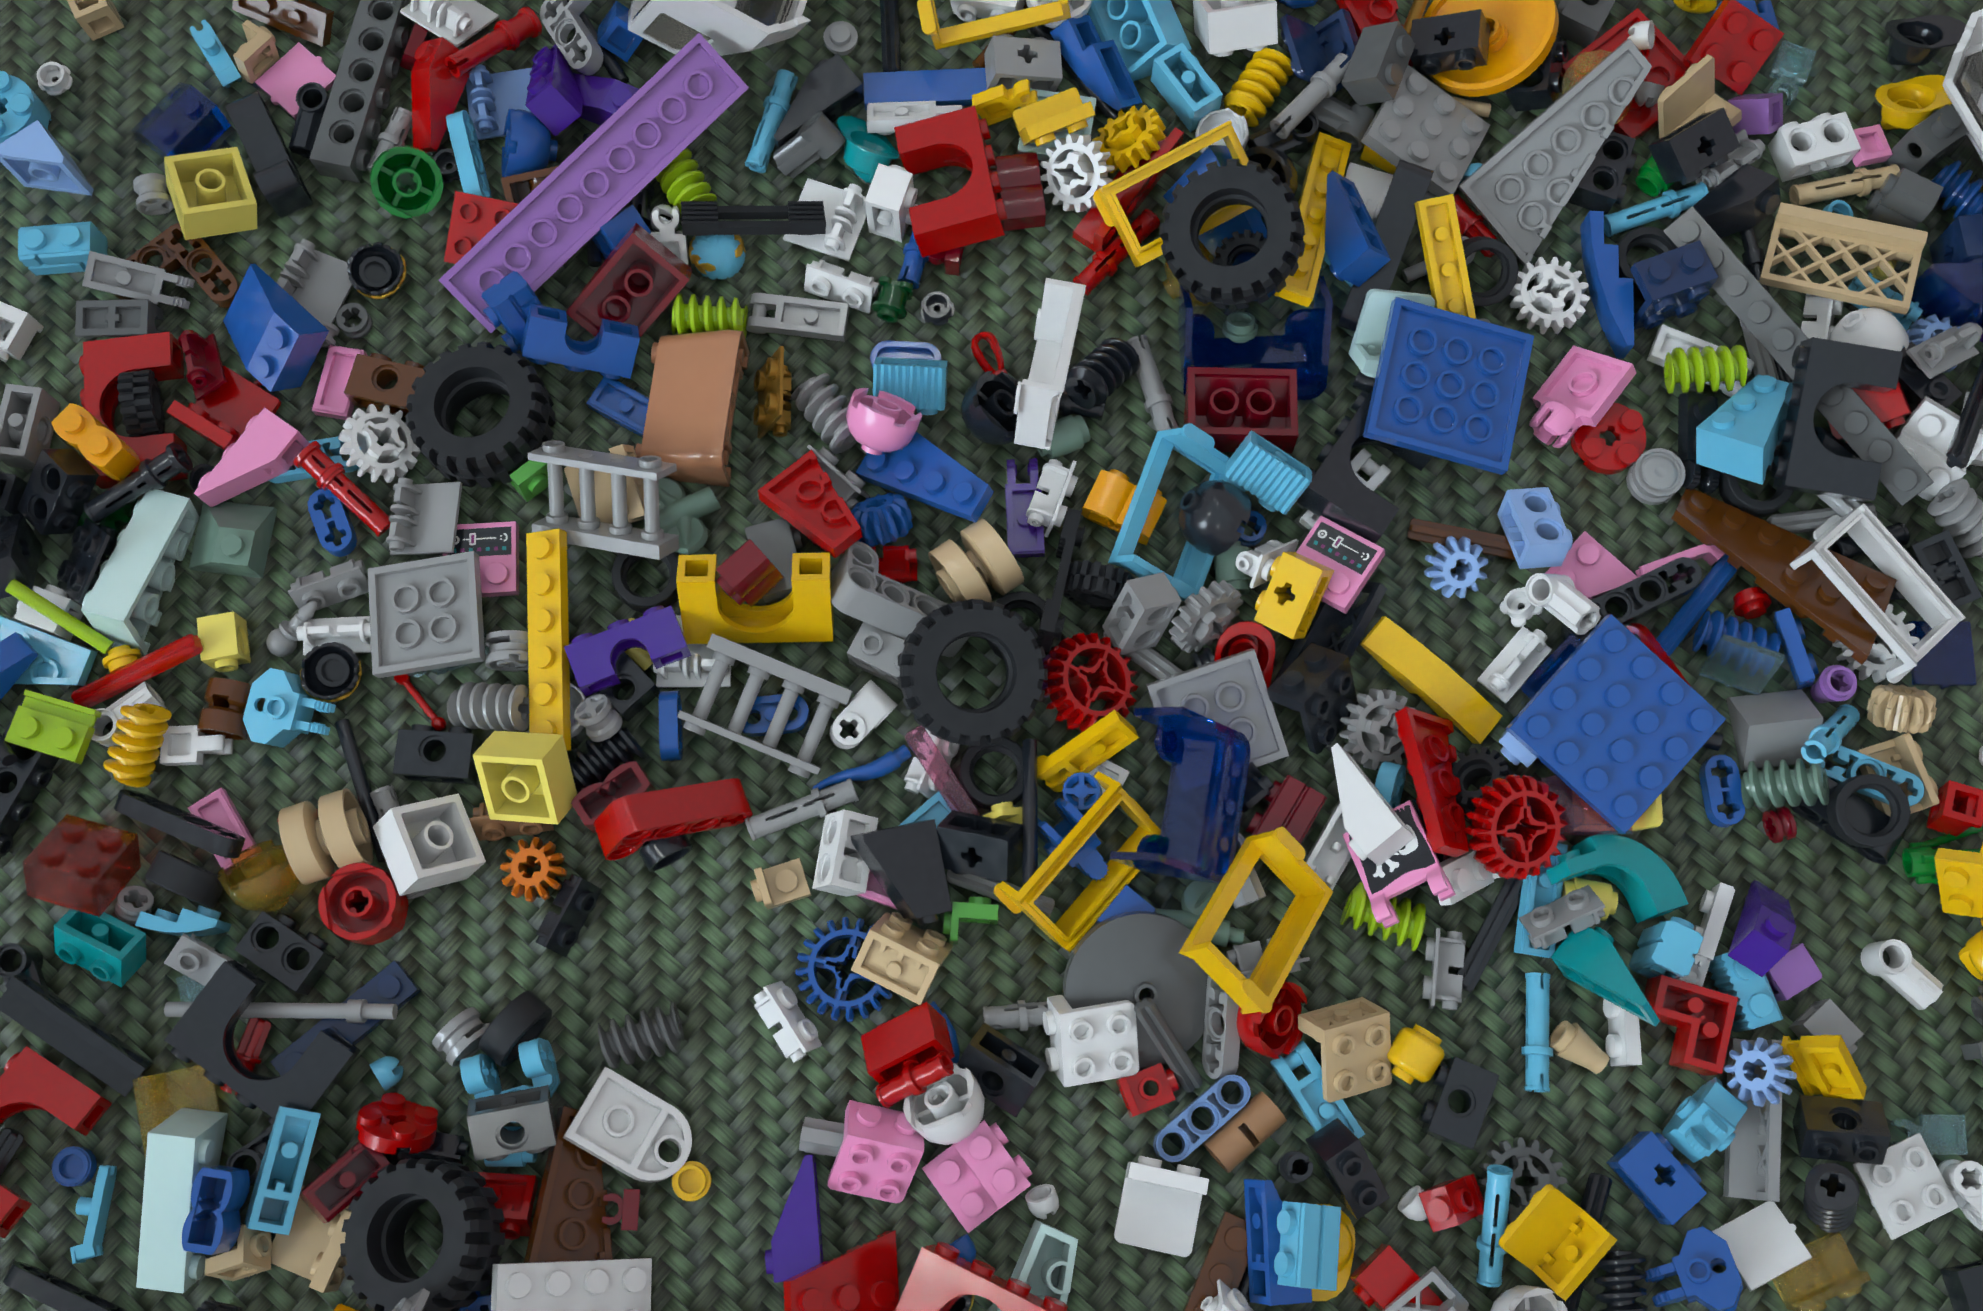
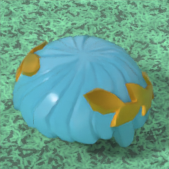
M739 235L694 236L688 250L691 263L695 264L698 272L712 280L733 277L739 272L745 261L746 250L744 242Z

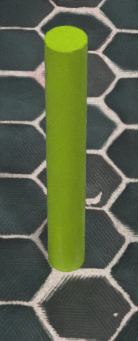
M13 579L6 587L5 591L100 652L107 654L112 648L113 641L16 579Z

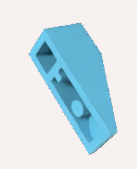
M279 1106L244 1221L247 1229L289 1235L321 1113Z

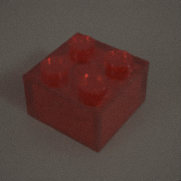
M66 814L23 861L27 896L100 917L141 868L138 834Z

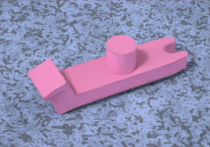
M1702 544L1640 566L1635 573L1640 577L1681 557L1693 560L1703 558L1712 566L1725 553L1715 545L1706 546ZM1676 573L1673 576V581L1682 580L1687 576Z

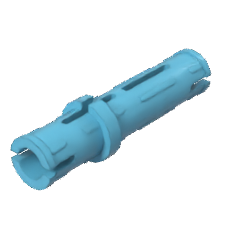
M780 69L776 73L770 95L764 99L763 107L765 109L745 161V166L757 173L766 172L775 146L774 135L791 106L790 101L798 82V77L788 70Z
M1703 182L1676 192L1668 190L1663 192L1661 197L1609 215L1606 214L1604 215V233L1607 237H1611L1614 234L1667 216L1670 219L1678 217L1682 211L1688 210L1709 193L1708 188Z
M1849 704L1839 706L1838 710L1824 724L1816 726L1810 732L1809 740L1801 748V754L1807 762L1812 764L1821 763L1827 755L1835 753L1840 748L1842 738L1860 720V713L1854 706Z
M1538 972L1525 973V1046L1521 1047V1055L1525 1056L1524 1090L1529 1092L1532 1090L1534 1092H1550L1549 1057H1553V1048L1549 1047L1551 975L1547 973L1541 975Z
M1498 1164L1487 1167L1482 1232L1476 1241V1247L1480 1250L1476 1281L1480 1285L1493 1288L1502 1285L1504 1254H1507V1252L1499 1246L1498 1242L1507 1227L1511 1178L1513 1176V1170L1510 1167ZM1499 1194L1497 1218H1494L1496 1195ZM1492 1234H1495L1493 1257H1490Z

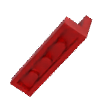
M1175 127L1168 137L1166 136L1164 140L1157 142L1160 149L1152 151L1150 160L1142 159L1139 161V167L1181 146L1184 132ZM1133 165L1128 167L1124 173L1119 171L1113 181L1135 170ZM1169 167L1116 194L1128 220ZM1097 207L1091 208L1073 231V238L1095 253L1103 251L1118 235L1115 226L1109 227L1105 224Z

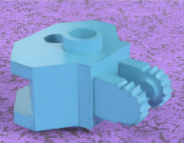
M269 668L251 685L243 722L251 741L284 748L301 733L308 734V732L329 736L330 727L317 722L311 723L314 709L323 713H334L336 705L310 697L301 686L300 675ZM265 698L262 711H259L257 703L260 699Z
M1715 1077L1702 1085L1692 1096L1687 1097L1678 1106L1675 1114L1662 1131V1136L1690 1161L1695 1163L1705 1156L1709 1157L1716 1149L1721 1152L1730 1145L1736 1135L1734 1133L1735 1127L1747 1111L1748 1105L1746 1102L1735 1098L1723 1087L1722 1082Z

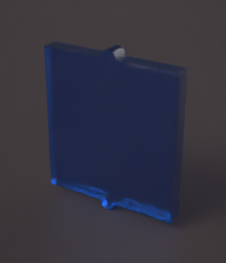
M1926 621L1907 622V624L1914 623L1916 626L1909 632L1910 636L1918 637L1920 640L1932 629ZM1959 622L1917 662V666L1911 670L1912 685L1940 686L1941 689H1946L1949 686H1974L1977 684L1970 622Z

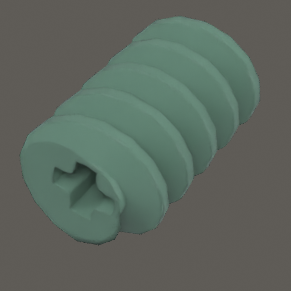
M1802 758L1796 759L1795 767L1790 770L1786 759L1780 760L1778 770L1773 769L1770 760H1765L1762 771H1758L1754 761H1749L1747 772H1744L1741 778L1742 801L1746 809L1752 808L1755 802L1759 808H1766L1770 804V800L1775 807H1783L1786 799L1789 805L1796 807L1800 805L1802 798L1807 806H1813L1816 804L1818 797L1823 805H1828L1829 782L1826 770L1822 768L1820 763H1811L1810 769H1806Z

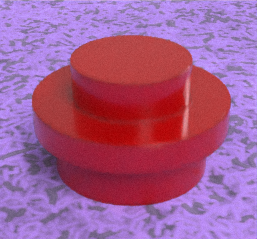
M1747 588L1734 596L1735 604L1733 605V611L1736 616L1744 617L1745 619L1758 618L1766 613V609L1771 605L1772 601L1762 588Z

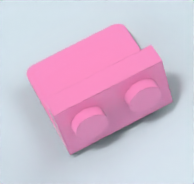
M849 1100L845 1110L843 1142L828 1176V1187L832 1190L885 1202H902L923 1156L924 1137L912 1128L902 1111Z

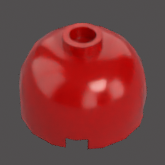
M1285 980L1269 1013L1242 1014L1240 1012L1242 1009L1239 1007L1236 1023L1238 1035L1243 1044L1251 1050L1272 1059H1280L1278 1055L1281 1053L1289 1055L1294 1051L1304 1033L1298 1029V1015L1302 1012L1301 1003L1307 1004L1302 988L1293 982Z

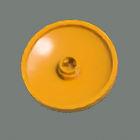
M1433 0L1423 18L1481 9L1490 27V38L1486 66L1474 67L1471 70L1443 71L1436 75H1429L1430 78L1444 90L1467 97L1496 94L1522 82L1543 63L1553 47L1559 24L1555 0Z

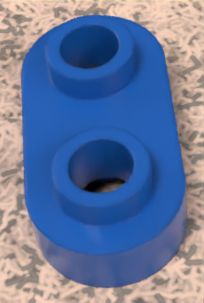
M782 694L758 696L750 715L758 713L761 715V719L756 724L748 723L747 719L742 733L751 737L765 736ZM799 695L793 707L798 712V716L794 720L787 721L782 734L798 732L809 721L810 711L808 705Z

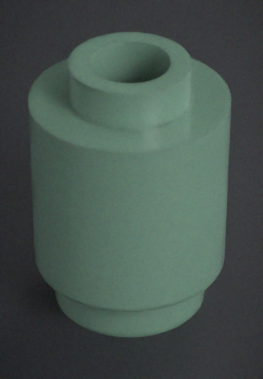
M1067 415L1057 419L1050 450L1037 448L1039 454L1042 457L1046 455L1050 460L1082 449L1084 444L1090 441L1089 429L1081 415L1074 417Z
M1237 541L1227 551L1213 557L1215 581L1218 584L1225 580L1243 596L1250 593L1249 585L1252 577L1237 569L1236 558L1239 553L1249 551V548L1241 546V542Z

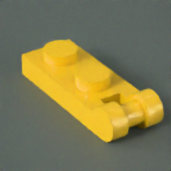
M1113 710L1048 757L1045 755L1037 757V778L1045 780V784L1054 792H1061L1068 777L1079 772L1089 773L1139 738L1135 728L1116 710Z

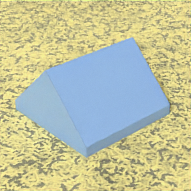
M39 120L0 143V162L24 187L92 196L93 187L69 153Z

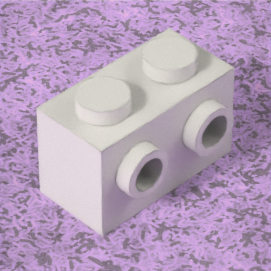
M878 164L865 198L869 233L902 242L908 224L912 225L909 208L917 206L915 202L918 189L914 188L913 174L909 173L905 168L898 165L886 166Z

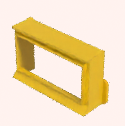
M918 0L917 2L922 30L926 35H931L936 50L1071 18L1068 0H1059L940 29L934 0Z
M1231 120L1104 185L1094 192L1093 200L1105 224L1109 227H1116L1135 268L1163 255L1161 249L1163 240L1159 237L1141 247L1116 194L1221 139L1224 140L1232 158L1239 159L1241 165L1247 166L1249 160L1234 131ZM1237 204L1215 211L1205 221L1199 235L1253 207Z
M1099 771L1093 777L1106 791L1022 888L1017 891L1002 881L994 887L993 891L994 895L1011 912L1018 914L1023 911L1051 940L1068 952H1071L1126 884L1128 885L1168 838L1135 799L1127 794L1122 788L1121 783ZM1119 804L1139 827L1108 861L1106 865H1108L1107 869L1109 871L1104 876L1105 878L1098 879L1097 881L1093 879L1054 924L1034 904V901Z
M1278 827L1269 832L1246 837L1179 951L1180 954L1193 959L1242 1009L1240 1011L1242 1014L1269 1013L1272 1010V1004L1333 894L1328 885L1303 860L1306 855L1305 849L1284 827ZM1260 858L1292 891L1295 897L1250 978L1247 979L1218 950L1211 940Z

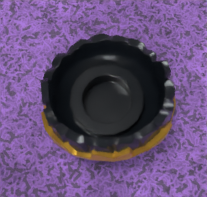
M381 242L360 246L351 254L347 262L348 276H350L351 284L360 294L368 298L384 299L393 295L406 278L404 257L389 245H383Z
M337 642L324 643L321 646L312 648V651L306 654V659H302L301 667L303 669L300 670L301 686L310 697L327 703L349 697L357 688L362 675L361 663L353 650Z

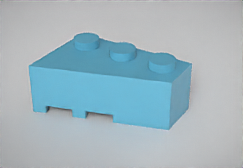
M1758 374L1696 427V464L1763 485L1768 465L1772 464L1774 451L1777 445L1781 443L1778 440V430L1782 420L1786 419L1789 405L1785 404V393L1789 383L1777 380L1772 376Z

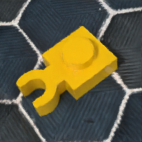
M1028 79L1016 82L1013 88L1008 90L1001 84L972 95V106H976L977 113L982 119L986 118L988 126L1011 118L1012 113L1019 107L1022 108L1038 102L1037 91H1030Z

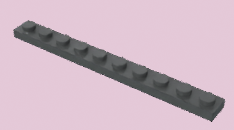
M1692 206L1663 230L1664 233L1678 248L1699 240L1701 241L1719 277L1712 288L1790 378L1794 380L1796 369L1792 367L1794 350L1798 345L1800 346L1801 341L1809 338ZM1835 386L1821 397L1817 403V409L1862 460L1882 463L1879 480L1902 506L1934 483L1930 476L1852 388Z

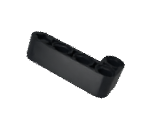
M258 91L225 105L255 168L256 173L253 174L255 180L277 215L282 219L313 205V200Z
M1677 558L1591 600L1600 607L1599 614L1601 618L1597 625L1608 615L1605 610V604L1615 603L1620 606L1623 614L1622 617L1616 619L1625 626L1686 596L1701 580L1702 571L1700 566L1691 558ZM1676 573L1678 575L1685 574L1688 578L1686 581L1678 580L1667 587L1666 583ZM1639 587L1651 588L1655 592L1656 600L1650 602L1642 599L1639 594ZM1562 623L1561 634L1571 653L1576 650L1594 628H1591L1588 634L1578 635Z

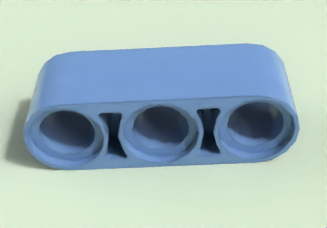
M1233 1074L1226 1075L1214 1082L1158 1131L1153 1141L1156 1155L1166 1162H1179L1190 1155L1248 1103L1251 1093L1247 1081L1241 1076ZM1226 1082L1235 1083L1240 1089V1099L1235 1104H1228L1221 1096L1222 1086ZM1198 1107L1205 1108L1211 1115V1124L1205 1130L1197 1129L1192 1123V1113ZM1168 1133H1175L1182 1140V1149L1175 1156L1166 1154L1162 1148V1139Z

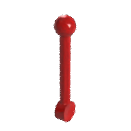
M410 674L394 676V680L399 685L405 686L432 721L431 726L435 728L434 730H444L446 727L445 719L438 717L410 682Z

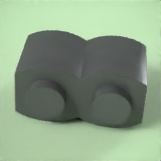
M1902 168L1897 175L1890 173L1880 190L1876 189L1865 205V209L1869 210L1866 219L1915 229L1918 223H1921L1932 211L1944 187L1906 168Z

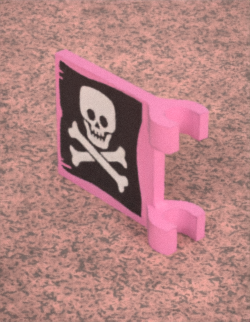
M1410 800L1393 808V810L1415 838L1380 866L1368 857L1362 861L1348 844L1353 838L1348 832L1342 834L1370 899L1373 915L1378 923L1382 922L1386 929L1400 922L1394 907L1389 901L1399 894L1427 881L1433 895H1438L1441 901L1456 895L1435 852L1432 851V847L1427 841L1425 829Z

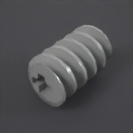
M823 373L802 383L795 389L790 399L796 401L795 404L798 410L804 411L805 419L813 422L812 427L815 432L821 433L822 441L830 444L829 449L831 453L839 454L854 446L858 441L854 439L847 426L846 415L848 407L842 409V406L847 401V397L840 395L834 398L833 396L837 393L839 387L837 384L825 387L830 380V375Z
M1961 478L1952 481L1938 492L1928 505L1927 511L1930 515L1936 516L1935 522L1938 526L1944 527L1943 532L1949 530L1957 548H1960L1959 552L1963 558L1975 556L1983 558V501L1977 498L1975 490L1969 487L1970 485L1967 480Z
M471 681L465 682L459 690H454L448 698V718L455 727L523 732L529 726V689L522 684L513 686L512 684L500 685L499 683H492L489 685L486 682L477 684Z

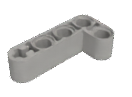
M859 541L846 549L832 570L831 602L839 611L905 640L923 617L932 613L933 610L947 605L943 601L879 574V558L877 553L869 545ZM964 637L951 643L943 651L942 656L954 657L969 637Z

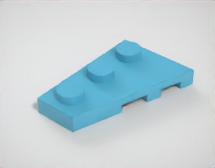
M0 615V641L17 632L39 654L15 684L85 686L98 651Z

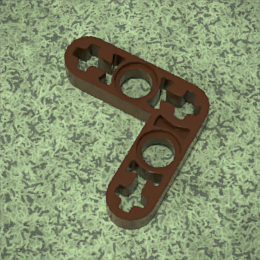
M179 223L170 226L126 259L146 265L150 257L162 255L163 262L158 268L165 269L166 273L171 274L181 266H184L211 300L222 308L230 307L240 286L238 280L202 238L188 240L194 248L190 253L180 244L179 238L183 236ZM203 258L212 259V266L208 271L204 273L196 272L195 267L199 260ZM218 278L230 290L225 296L214 284V281ZM115 295V296H116L117 298H119L120 300H131V299H132V298H128V297H123V296Z

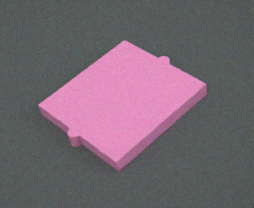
M298 42L260 76L255 83L271 97L273 105H280L296 120L299 110L296 94L299 88L309 82L321 84L328 91L333 86L336 75L323 64L324 61L320 56L315 57Z

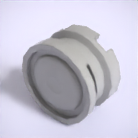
M1663 448L1650 449L1644 452L1629 468L1626 477L1627 488L1639 502L1648 505H1660L1668 501L1683 485L1686 476L1685 467L1681 459L1672 451Z
M502 630L486 634L485 646L489 648V653L485 656V666L487 668L510 672L528 670L527 631Z
M475 1007L467 1008L456 1015L432 1040V1045L437 1051H444L446 1053V1061L452 1067L459 1066L461 1059L472 1057L480 1050V1039L490 1023L484 1024L480 1020L481 1014Z

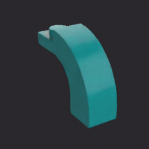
M1613 834L1590 836L1570 847V852L1558 856L1559 864L1546 870L1551 885L1584 875H1597L1608 879L1624 894L1637 924L1669 914L1689 904L1677 878L1667 864L1643 844L1624 836Z

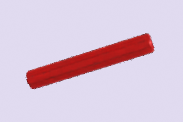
M188 634L75 690L71 694V698L74 704L91 708L200 654L203 651L201 639L197 635Z

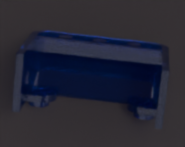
M1324 276L1318 277L1314 308L1299 309L1291 313L1285 321L1284 335L1257 336L1245 343H1235L1229 338H1214L1215 332L1212 321L1203 314H1193L1190 293H1187L1179 283L1178 335L1184 395L1186 394L1187 367L1297 369V400H1310L1320 396L1327 386L1333 300Z
M1185 707L1135 708L1134 716L1158 726L1155 737L1156 750L1163 760L1172 763L1160 835H1145L1137 847V852L1111 851L1110 859L1148 873L1207 883H1220L1236 854L1251 754L1249 741L1243 733Z

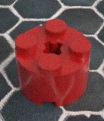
M353 863L343 866L331 875L333 877L325 887L323 886L319 894L318 909L323 923L337 936L354 943L373 945L384 942L400 932L405 925L408 913L407 896H399L391 874L367 863ZM366 897L369 899V902L364 910L361 911L359 910V905L365 904Z

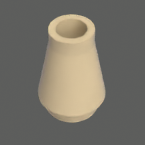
M1567 1020L1562 1021L1549 1037V1046L1553 1048L1555 1055L1587 1068L1595 1074L1600 1073L1608 1064L1609 1055L1601 1050L1578 1023L1571 1024Z

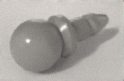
M311 601L302 606L290 621L283 620L279 624V628L269 633L266 645L273 655L286 657L295 651L297 641H299L296 634L297 627L303 626L305 622L312 619L317 608V602Z

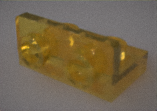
M1840 1232L1804 1245L1812 1258L1773 1279V1283L1787 1310L1821 1311L1827 1307L1826 1300L1837 1295L1840 1299H1844L1861 1292L1862 1288L1860 1285L1870 1281L1871 1277L1867 1271L1858 1269Z

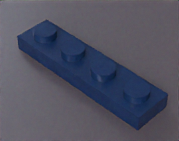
M394 960L343 1003H347L349 999H366L368 1003L397 1004L399 1010L421 992V989L403 966ZM322 1019L270 1062L282 1076L293 1068L321 1030L331 1028L355 1046L387 1019H367L365 1023H347L346 1019Z

